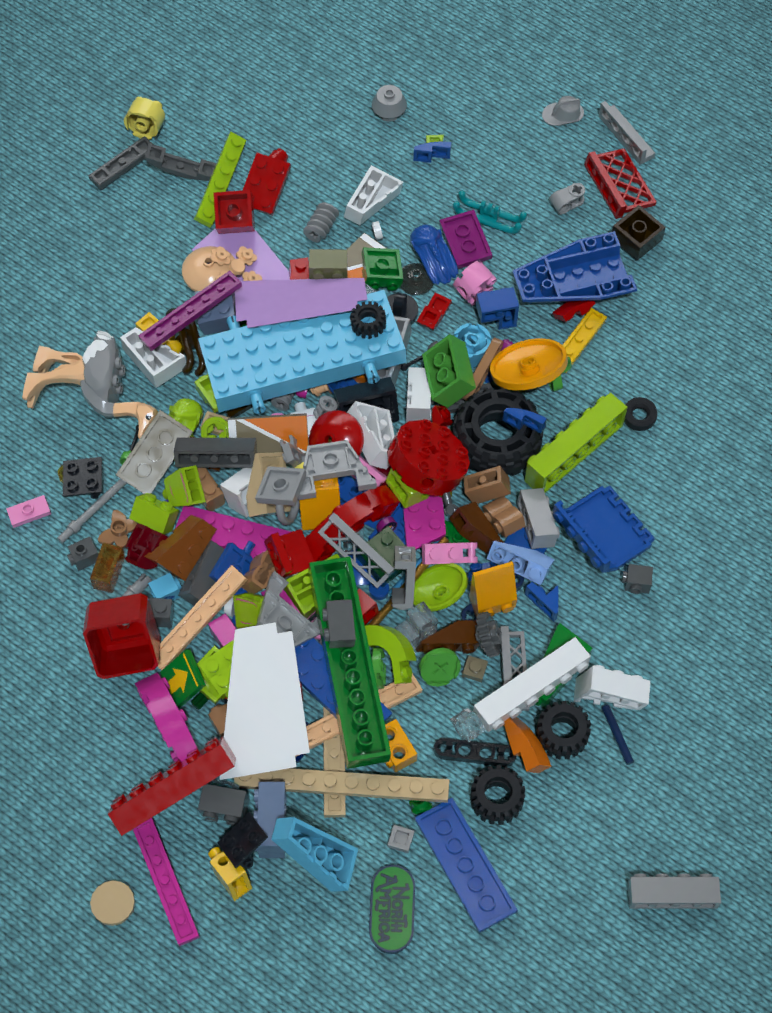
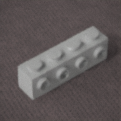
M635 874L628 881L629 909H718L721 904L719 877H713L712 874H700L699 877H691L690 874H678L677 877H669L668 874H657L655 877H647L646 874Z

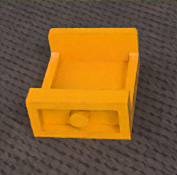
M338 477L314 481L316 498L299 500L302 530H314L332 513L336 506L340 505Z

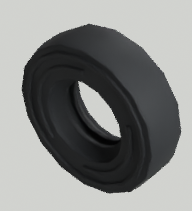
M637 397L626 403L628 408L624 422L629 428L636 431H645L655 424L658 412L652 401L647 398ZM638 408L643 409L647 412V417L643 420L636 419L633 416V411Z

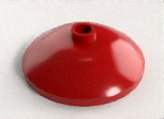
M334 410L324 413L314 422L309 434V446L329 443L328 438L331 436V442L348 440L357 455L360 456L364 444V434L360 423L354 416L344 411Z

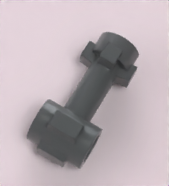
M446 492L442 495L445 503L443 509L444 514L450 518L458 509V506L453 504L450 492Z

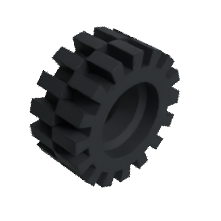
M364 301L362 306L357 304L356 309H352L350 314L351 326L357 336L362 335V338H365L367 335L371 339L372 335L378 337V332L380 334L383 333V329L386 328V315L381 305L378 307L376 302L372 305V301H368V304H365ZM365 317H373L376 319L371 323H364L361 321Z

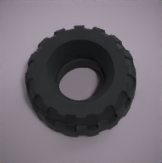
M492 387L484 389L482 393H474L468 397V401L460 405L454 418L452 433L468 450L470 470L473 471L475 469L481 472L501 466L507 475L514 476L521 473L522 469L527 468L528 459L534 454L537 455L541 449L543 432L540 434L530 427L523 425L520 430L513 427L516 434L505 440H495L487 437L480 427L489 421H503L506 408L523 409L539 414L537 407L530 399L526 400L525 396L518 391L513 393L502 387L500 390H493Z

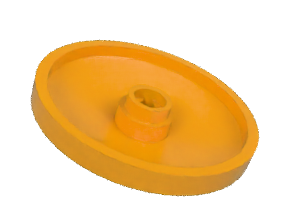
M543 338L528 339L514 343L500 351L490 364V372L493 381L502 388L508 390H529L546 385L559 377L567 367L568 357L564 346L557 341Z

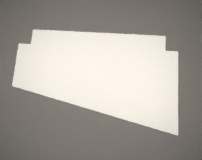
M275 622L235 629L224 740L236 757L235 767L220 775V780L296 767V755L310 753L292 631L277 633Z

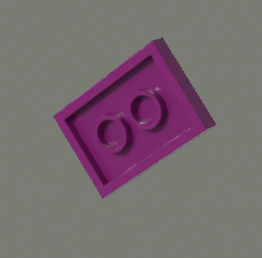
M474 210L439 220L440 227L458 269L469 266L476 261L483 262L492 259V252Z

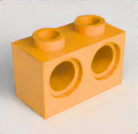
M397 719L385 724L387 735L394 737L393 740L389 741L391 757L389 762H385L388 768L392 767L395 773L417 761V752ZM397 752H401L405 756L401 759H397L393 755Z

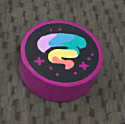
M391 516L385 517L377 524L376 529L378 532H381L389 526L394 531L397 527V522Z

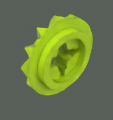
M211 417L201 427L202 438H217L216 435H209V433L215 431V427L218 430H224V432L219 434V438H229L228 422L222 417Z

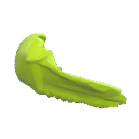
M182 398L169 407L168 415L194 432L203 417V409L197 401Z

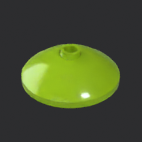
M454 563L436 564L427 568L415 582L413 605L422 611H439L452 606L462 597L467 588L468 577L462 567Z

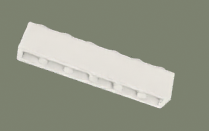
M574 637L475 704L473 714L487 732L492 729L498 730L505 724L504 721L510 717L512 719L517 717L523 708L535 705L539 697L544 694L546 696L551 694L560 683L565 684L571 680L573 674L586 670L589 667L591 656L577 638Z

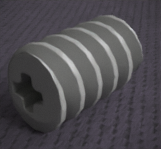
M326 202L318 204L303 230L305 236L316 243L320 242L321 239H325L333 223L336 221V217L339 216L338 209Z

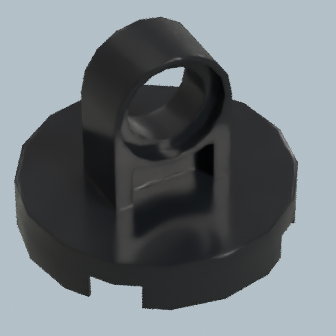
M399 292L388 296L387 299L393 315L408 318L411 325L414 324L418 317V305L414 298Z

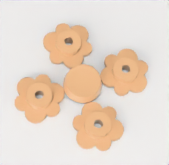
M219 246L217 249H212L211 261L217 262L219 266L229 264V270L235 275L242 274L243 281L262 280L261 275L256 274L254 271L244 272L245 264L250 266L257 260V256L251 248L247 249L241 246L236 253L238 259H234L231 262L229 258L230 253L225 251L223 247ZM221 271L220 275H217L215 280L224 275L226 272Z

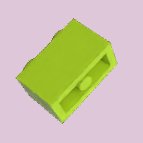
M145 493L136 496L129 519L162 534L172 532L179 510L174 508L173 504L160 501L153 494Z

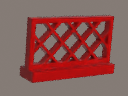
M625 148L596 154L595 151L588 153L584 165L616 219L622 218L624 213L632 211L638 205L643 209L656 205L655 198ZM622 155L625 161L622 162L614 157ZM600 160L610 162L609 166L603 164ZM613 163V164H616V165H618V166H620V167H622V168H621V170L619 171V170H617V169H615V168H612V167H610V166H611V164ZM623 168L630 170L633 175L622 172ZM608 172L618 175L617 179L610 177ZM619 178H625L627 180H630L629 184H626L624 182L619 181ZM631 182L639 184L641 189L631 186ZM616 185L626 189L625 193L618 191ZM627 191L638 194L637 198L628 195ZM641 195L646 197L649 201L645 202L638 198ZM624 199L633 202L634 205L627 206Z

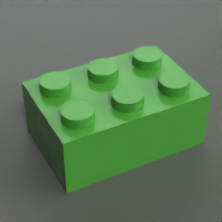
M449 334L422 354L433 401L448 408L476 388L464 341Z

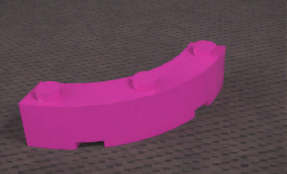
M155 673L134 684L148 712L151 713L162 739L168 748L172 747L173 751L170 752L173 762L177 760L182 762L187 758V754L197 749V746L186 726L185 721L188 719L183 709L178 710L168 691L170 686L166 678H161L158 673Z

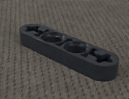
M440 738L434 745L435 756L442 760L493 766L501 765V767H510L516 760L511 746L449 738ZM442 745H446L447 750L445 753H441V749H439ZM453 745H456L455 755L452 754V750H448L453 749ZM462 746L468 747L470 754L468 756L460 755L458 752L459 748ZM488 749L492 755L490 758L484 759L480 756V751ZM495 750H498V755H504L505 752H509L511 757L506 761L504 756H498L497 760H495Z

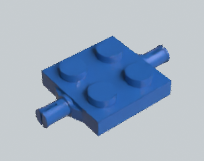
M248 541L245 548L240 549L234 543H228L209 577L217 582L231 565L244 576L246 572L250 571V564L253 560L250 553L256 545L252 541ZM241 587L234 595L243 594L246 590Z

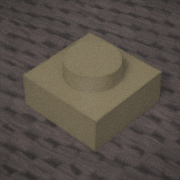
M468 655L462 677L482 683L488 661Z

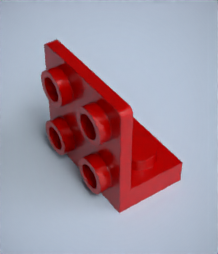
M301 529L281 536L277 532L271 534L264 541L276 572L283 578L300 573L309 568L310 562H315Z

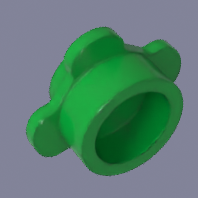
M409 801V805L413 808V814L423 813L432 808V803H429V801Z

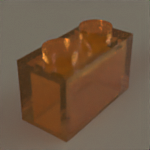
M107 543L102 544L90 577L93 589L113 593L125 560L122 547Z

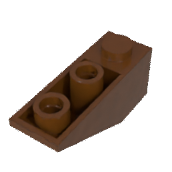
M476 501L458 507L449 518L460 535L470 542H477L478 548L486 554L489 553L494 541L504 543Z
M458 620L422 640L417 646L416 652L426 654L433 649L447 648L454 652L473 653L480 645L475 636L476 620Z

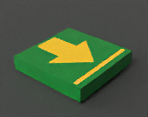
M184 650L160 672L170 686L168 691L177 708H181L206 686L191 650Z

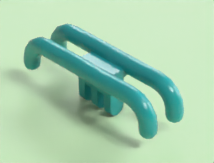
M460 190L458 193L459 199L464 205L480 210V214L477 215L480 224L506 233L516 234L522 228L521 222L527 218L525 211H522L520 215H514L500 210L498 205L495 208L492 203L486 205L484 200L481 203L473 201L466 197V193L463 190ZM458 201L453 203V209L457 214L467 212L460 207ZM500 217L512 222H516V224L514 227L497 222V220Z

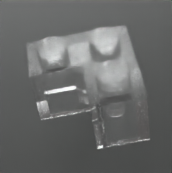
M423 601L407 611L406 621L394 629L401 632L409 640L416 653L419 643L437 632L438 619Z

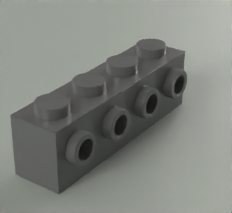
M177 438L174 447L175 467L196 465L197 467L252 468L254 457L257 453L256 438Z

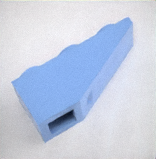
M498 541L493 542L486 558L498 565L512 561L514 573L539 585H542L548 576L555 560L539 551Z

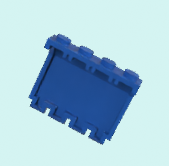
M603 486L599 487L569 508L563 509V502L560 500L554 504L553 509L554 519L565 527L567 535L575 539L581 552L586 553L590 557L592 565L596 569L599 568L602 573L617 571L651 548V542L655 540L647 528L640 531L644 526L634 513L628 516L631 509L622 499L615 501L619 495L611 486L606 488Z

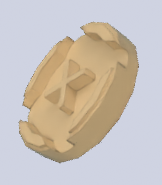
M120 881L104 882L92 894L90 901L91 911L95 918L104 925L115 926L122 924L134 911V894L129 886Z

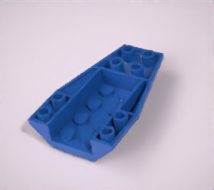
M615 231L579 239L512 270L522 302L526 303L602 300L637 291L632 274L627 275L620 257V243Z

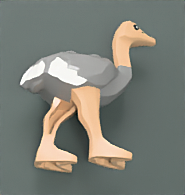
M97 331L94 341L87 347L83 357L78 353L60 352L49 347L39 346L33 364V372L38 373H27L22 399L27 400V407L34 408L39 394L45 385L52 383L78 384L81 386L82 395L94 411L106 418L122 416L137 418L139 439L158 413L157 409L142 402L116 403L119 399V394L123 392L121 378L125 376V365L122 363L115 338L104 331ZM54 363H63L54 370L49 371L51 365H53Z

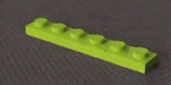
M230 132L226 138L194 217V220L209 228L215 220L213 192H226L246 139L233 132Z

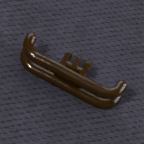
M176 308L169 309L166 312V315L175 310ZM194 320L188 325L189 329L183 328L179 331V335L175 340L179 341L182 345L180 353L186 355V365L182 369L183 374H188L193 368L194 355L192 348H195L199 365L194 374L201 376L206 366L198 340L200 336Z

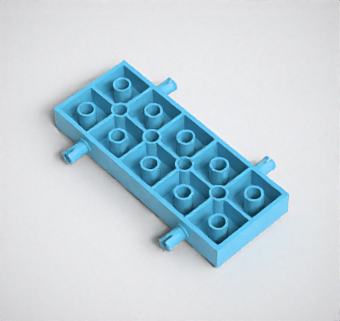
M385 290L367 294V300L357 302L360 306H362L364 301L365 304H368V301H372V305L376 302L378 307L381 305L383 310H385L386 328L383 329L382 334L378 332V337L372 335L371 339L367 335L365 338H362V335L357 336L356 332H353L350 317L352 311L247 328V326L240 327L239 321H236V316H233L234 322H232L230 316L226 320L229 327L228 331L198 338L219 413L252 404L253 412L259 414L258 407H260L262 414L266 411L264 400L366 374L368 383L373 384L372 378L377 383L380 380L377 370L407 363L406 349ZM365 317L361 321L364 323H371L376 319L373 317Z

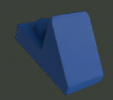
M533 582L529 583L526 586L525 595L554 622L558 615V585L546 595L545 590L540 585H536Z

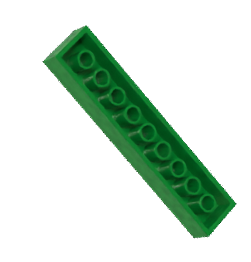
M351 557L310 562L308 574L346 767L350 769L389 762L391 751ZM352 599L356 637L355 646L329 648L328 641H324V629L327 628V622L322 620V609H325L326 601Z

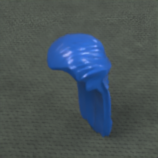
M428 224L415 228L411 232L410 243L419 255L429 278L437 285L440 282L444 285L450 283L451 277L456 278L458 268L451 251L442 238L441 229L437 230Z

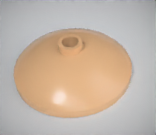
M215 246L196 249L183 262V280L195 292L203 290L214 282L216 276L220 275L221 271L226 273L229 271V264L219 266L217 262L211 261L212 249H217ZM230 253V257H229V258H230V262H231V261L234 260L235 258H234L233 255Z

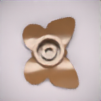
M114 510L112 512L110 528L99 535L98 542L104 545L115 543L118 548H125L128 541L127 534L133 532L137 523L131 519H126V516L120 511Z

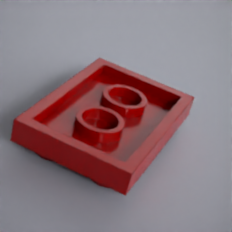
M256 153L243 190H251L253 194L254 210L273 216L291 168L290 163Z

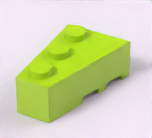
M335 554L325 560L336 559L340 557L338 554ZM309 568L286 579L289 583L284 588L286 594L305 618H308L316 610L308 574Z

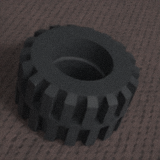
M562 701L561 704L554 702L552 707L548 705L545 711L541 712L538 719L536 736H538L537 738L544 750H548L547 755L551 757L553 754L557 755L556 759H561V756H564L565 759H570V755L573 757L578 756V753L582 752L585 745H587L591 733V722L587 720L588 714L586 712L582 713V707H574L575 703L573 702L570 705L566 704V701ZM559 722L567 723L573 727L575 735L570 738L558 737L552 731L551 726Z
M496 765V769L489 766L486 772L484 769L481 770L479 776L476 775L474 783H472L470 794L472 809L475 808L477 817L481 815L482 821L485 822L488 819L490 820L489 824L494 825L495 821H498L499 825H503L505 820L507 823L511 822L513 817L516 818L519 815V811L523 807L525 799V786H522L523 780L521 777L517 778V772H509V767H505L504 770L501 769V765ZM494 786L502 787L509 793L510 799L503 804H495L487 799L485 791Z

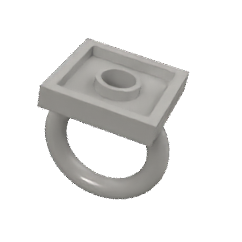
M267 466L255 499L257 503L275 504L278 520L283 525L292 524L297 517L300 506L298 496L307 475L306 470ZM284 505H291L290 513L286 517Z

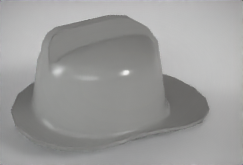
M563 96L558 102L547 105L542 112L543 120L553 126L578 122L584 116V109L580 105V99H576L573 96Z

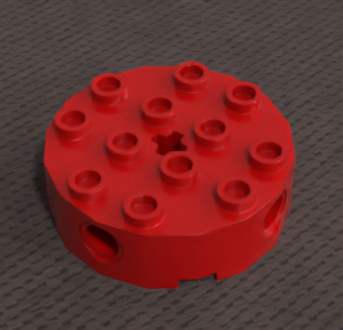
M427 419L409 421L401 426L387 451L389 465L393 471L396 470L402 476L401 480L414 490L432 496H441L446 492L455 490L466 475L470 464L468 450L451 433L450 429Z

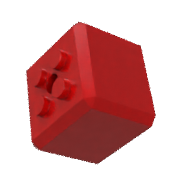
M139 593L91 602L87 606L83 636L98 677L107 679L155 670L159 664L161 638L148 596Z

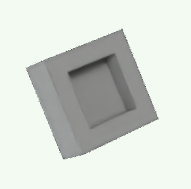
M394 825L387 847L409 853L415 831Z

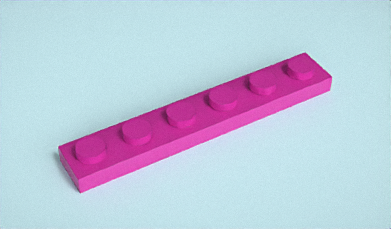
M150 818L134 828L133 831L179 946H182L200 937L153 819Z

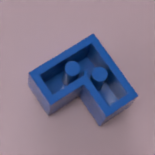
M514 287L501 288L495 291H483L476 295V307L481 323L496 320L498 330L517 327L519 303Z

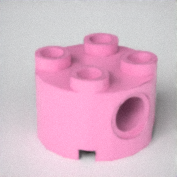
M476 261L461 272L463 274L462 278L457 277L453 287L473 306L476 304V295L483 291H493L492 285L497 279L481 261Z

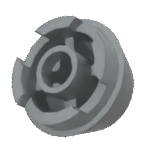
M385 85L379 88L372 100L374 114L382 117L383 121L397 120V117L404 114L407 108V101L403 93L394 85Z

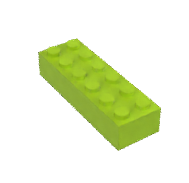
M611 392L605 397L601 396L594 407L587 408L581 418L573 420L567 430L564 432L560 431L554 441L546 443L540 453L534 454L528 459L525 482L532 489L543 488L546 493L623 427L628 407Z

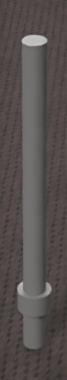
M119 479L78 519L72 520L67 525V529L57 537V540L63 544L72 534H76L81 530V526L127 483Z

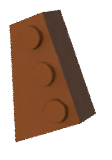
M190 515L172 531L173 534L166 540H162L154 551L146 554L144 557L168 573H171L174 577L186 581L217 529L205 520Z

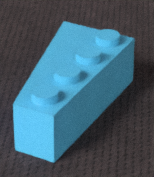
M295 817L277 818L271 840L331 892L348 891L358 848Z

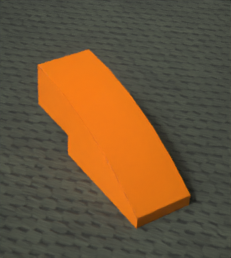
M510 717L504 721V727L513 755L522 757L526 772L540 773L552 767L541 742L518 717L514 719Z

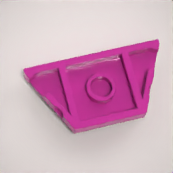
M430 495L426 500L408 508L403 507L406 546L415 547L417 550L422 547V544H430L446 536L443 499L441 497Z

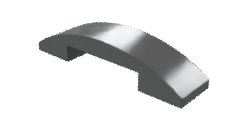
M148 143L144 160L151 165L179 177L202 181L210 180L216 163L201 159L200 163L165 153L166 148Z

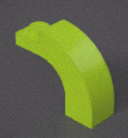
M365 625L369 648L380 646L390 655L394 683H412V669L409 662L416 661V656L409 640L392 627Z

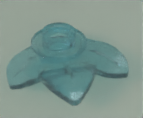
M220 777L215 778L208 784L239 789V785L225 779L220 780Z

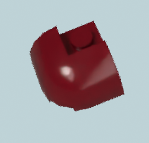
M137 523L125 546L128 549L125 560L134 566L146 570L157 567L158 565L144 556L154 551L159 546V543L168 537Z

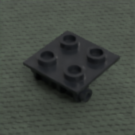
M102 457L63 461V497L89 494L92 499H97L100 493H102Z
M248 812L217 843L235 868L241 865L243 868L249 869L253 866L254 861L250 855L268 836L251 813Z

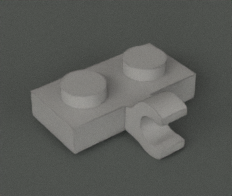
M289 435L290 443H286L282 439L280 440V445L284 452L282 457L287 464L295 468L304 462L305 453L298 449L296 438Z

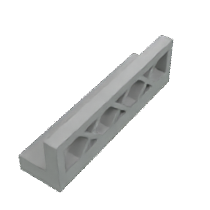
M606 101L602 102L599 118L638 164L641 165L653 159L655 152L615 105L609 106Z
M333 513L328 518L329 521L318 531V534L343 557L353 555L354 560L351 558L352 566L378 589L394 572V568L337 514ZM333 524L338 529V538H329L324 532ZM350 540L353 543V552H344L341 549V541ZM365 554L368 557V566H359L356 563V555ZM380 568L385 575L376 582L371 577V569Z
M500 626L502 632V644H500L502 686L511 681L515 674L520 675L521 672L519 670L521 668L522 673L527 670L524 631L509 632V626ZM510 638H520V645L516 649L510 645ZM514 655L522 661L517 668L511 664V658ZM526 706L522 711H529L530 708Z

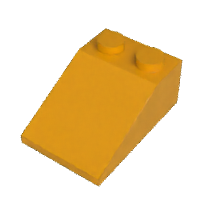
M512 561L472 574L469 599L476 618L478 614L487 611L491 613L492 617L495 613H507L516 608L517 592Z

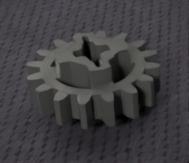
M488 611L477 615V625H475L476 640L479 642L481 649H484V652H486L487 657L498 656L501 653V629L497 621L491 617V613H488Z

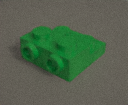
M363 247L362 276L365 280V286L372 290L387 287L388 290L394 291L400 288L403 282V272L399 249Z

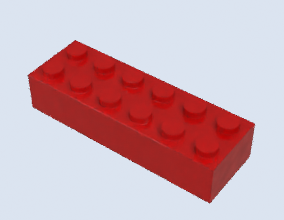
M215 737L205 743L204 749L199 751L197 748L187 754V758L184 761L180 762V760H177L169 765V769L163 774L159 771L151 776L147 784L143 785V783H140L131 789L132 792L129 795L125 796L122 794L115 798L110 805L111 808L108 816L120 835L123 836L235 767L236 757L224 738L217 739Z

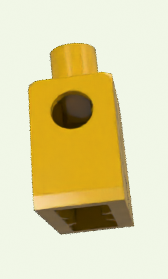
M219 847L209 851L208 856L211 858L210 865L213 872L234 901L252 889L247 873L241 865L235 868Z

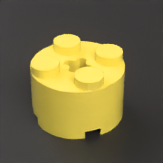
M136 97L124 118V125L127 130L130 128L133 131V135L141 139L145 136L148 140L152 139L153 136L158 134L165 120L162 104L159 101Z

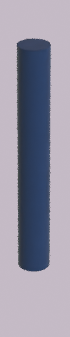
M605 705L602 707L603 713L626 765H630L634 762L610 706Z

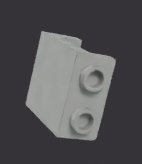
M395 546V569H406L405 587L392 588V607L399 610L413 609L416 549L409 546Z

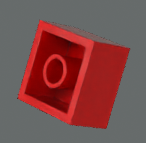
M251 190L213 192L215 227L218 234L255 231L253 194Z

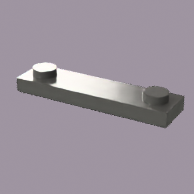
M145 136L89 174V179L100 190L144 160L148 143H153Z

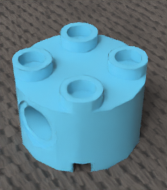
M467 323L460 326L455 331L454 336L466 343L471 368L473 369L478 367L489 347L491 335L482 325L477 324L475 326L472 323Z

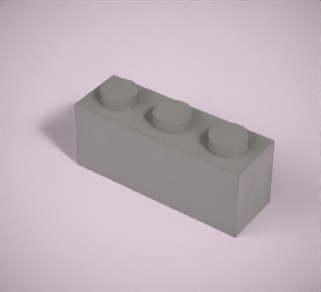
M543 488L520 490L517 505L524 517L525 530L531 549L555 547L556 541L560 537V531L555 525L553 511L549 507V497L545 495Z

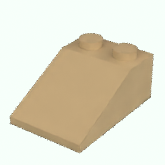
M284 452L255 454L246 495L249 517L277 515L275 504L257 503L255 497L267 466L287 468L286 462L282 457ZM284 505V512H290L291 505Z

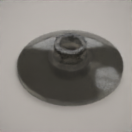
M412 263L402 268L403 282L400 288L405 293L423 295L432 289L434 283L429 278L423 264Z

